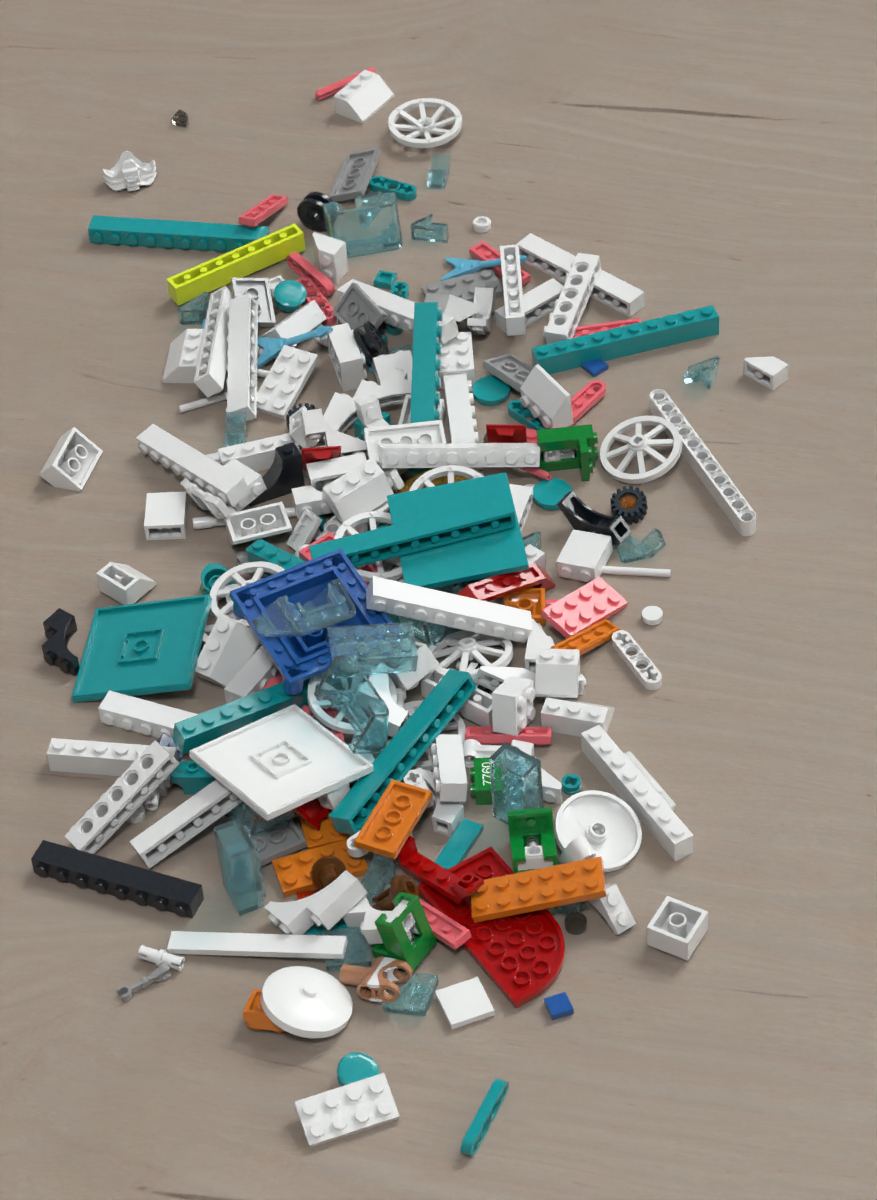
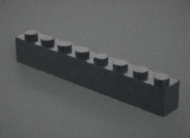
M46 840L41 842L31 858L34 873L40 876L71 883L102 894L116 896L119 899L130 900L140 905L151 906L161 911L175 913L178 916L193 919L204 900L201 884Z

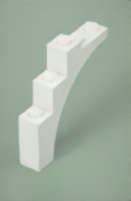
M389 367L381 385L362 379L353 398L347 394L335 392L323 415L324 420L332 429L344 433L358 419L354 400L373 395L379 400L380 408L393 404L404 403L405 395H411L412 381H408L407 373L402 369ZM322 435L320 440L325 442L324 435Z

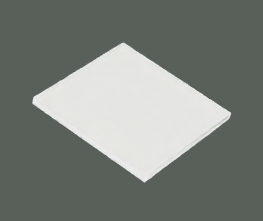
M295 704L189 751L191 759L267 821L373 772V765Z

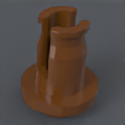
M325 856L314 863L310 876L314 885L322 890L337 879L346 870V867L339 858Z
M403 874L397 875L391 879L390 888L383 891L378 897L372 898L374 902L378 903L371 907L380 911H393L395 908L393 899L398 893L403 892L416 895L419 898L418 886L410 877Z

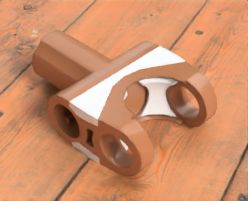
M378 957L371 967L343 964L340 969L339 980L342 984L357 986V993L364 1000L389 1003L396 1001L400 995V989L395 983L408 981L413 975V970L408 963L402 960ZM398 968L404 969L407 975L402 974ZM385 989L392 990L395 995H389Z

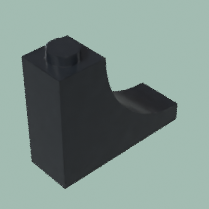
M294 442L275 448L274 461L270 469L262 477L267 490L249 503L250 507L292 493V488L305 486L301 453Z

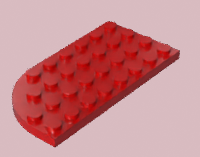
M492 847L448 869V871L458 877L470 871L483 880L513 874V870ZM424 883L417 885L419 895L426 903L470 930L472 937L462 944L463 947L515 1008L543 993L559 976L565 959L564 935L558 922L547 909L474 923L471 895L457 904Z

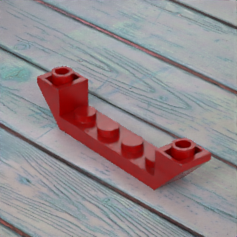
M536 563L529 564V569L496 575L467 585L456 595L489 602L530 587L545 588L546 591L555 588L556 585L543 568Z
M411 836L408 837L395 859L403 871L457 904L468 898L485 884L482 878L470 871L458 877L418 853L415 839Z

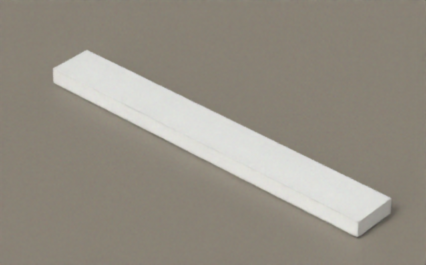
M172 931L167 950L170 954L344 959L348 940L347 936Z

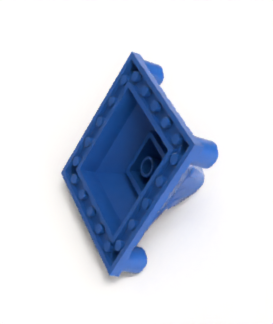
M341 548L230 591L234 615L237 618L245 619L249 626H251L253 632L282 674L283 690L290 695L302 692L304 680L359 659L362 656L377 651L380 656L391 657L396 653L397 644L402 642V636L385 612L366 608L367 585Z

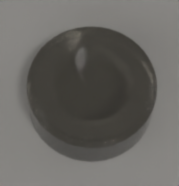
M572 912L565 917V929L568 933L578 935L587 929V918L584 914Z

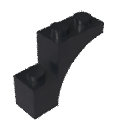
M574 491L568 492L557 503L575 530L611 536L612 546L621 544L632 532L621 515L608 516L593 510L582 502Z
M59 608L43 622L45 636L48 639L41 645L43 658L48 664H53L63 672L76 676L80 668L78 657L67 648L71 637L77 631L75 616Z

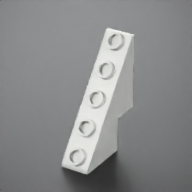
M532 619V631L528 637L525 653V669L535 673L537 648L551 649L555 645L551 636H547L541 624L536 623L534 619ZM582 674L579 677L578 695H584L583 687L587 685L586 679Z

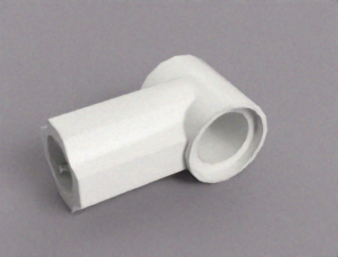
M468 739L462 743L465 767H474V758L500 757V764H503L504 745H481L474 739Z

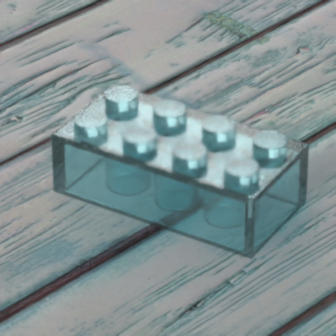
M412 622L327 627L326 646L331 677L416 672L418 653Z
M505 742L489 758L493 817L508 825L507 811L543 808L541 761L535 756L521 751L518 747Z
M238 818L214 827L223 886L239 916L264 907L263 897H266V894L261 884L264 880L259 870L261 863L256 855L259 853V849L255 840H250L251 835L247 825L243 826Z

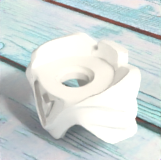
M130 151L123 152L112 169H102L105 183L114 191L127 188L128 191L139 190V185H151L157 175L155 160L144 163L137 159Z

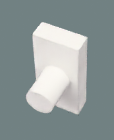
M305 509L287 544L295 551L304 544H310L312 540H315L321 534L318 528L322 519L311 510Z

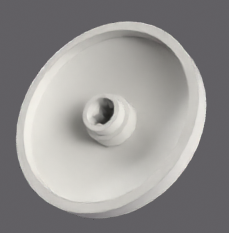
M589 790L572 795L561 805L554 821V836L560 850L563 852L572 840L584 835L596 852V857H602L604 873L619 870L629 864L635 857L642 840L641 825L632 808L619 797L603 791Z
M292 966L275 971L266 979L261 992V1005L267 1017L281 1029L305 1038H325L339 1033L348 1024L353 1009L351 996L340 981L326 972L310 967Z

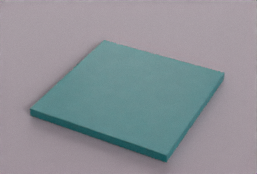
M506 472L387 495L393 525L509 496L515 514L516 527L399 556L406 584L431 589L529 569Z
M210 594L96 608L73 689L72 701L77 703L103 700L109 691L128 696L191 689L212 602Z

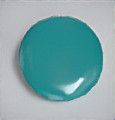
M295 280L282 281L274 290L276 306L286 312H293L301 308L307 296L305 287Z
M219 563L206 565L201 572V593L203 595L210 594L214 583L228 569ZM231 580L227 585L235 584V581Z
M360 1052L346 1054L337 1066V1079L341 1086L380 1074L375 1060L367 1054Z

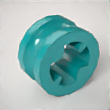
M567 774L562 778V791L565 794L574 795L581 791V779L578 775Z

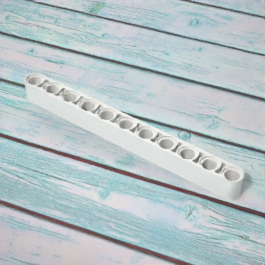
M662 389L653 390L650 393V411L653 416L667 419L676 426L682 439V456L738 533L743 536L755 534L756 513L669 395ZM664 430L670 439H674L667 430Z

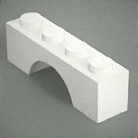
M311 485L292 488V499L297 519H300L305 509L311 510L316 515L333 513L322 498L323 492L316 490Z

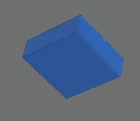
M601 359L582 363V369L593 377L609 369L608 364Z
M566 992L544 998V1004L552 1020L574 1014V1009Z

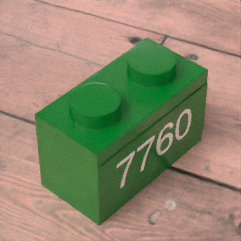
M500 757L474 758V767H470V779L475 780V783L471 784V797H476V805L502 804Z

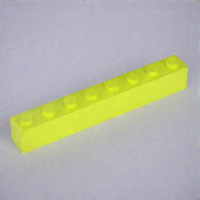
M294 223L167 279L169 296L179 306L231 283V278H243L286 259L287 255L293 252L300 253L306 250L304 233Z

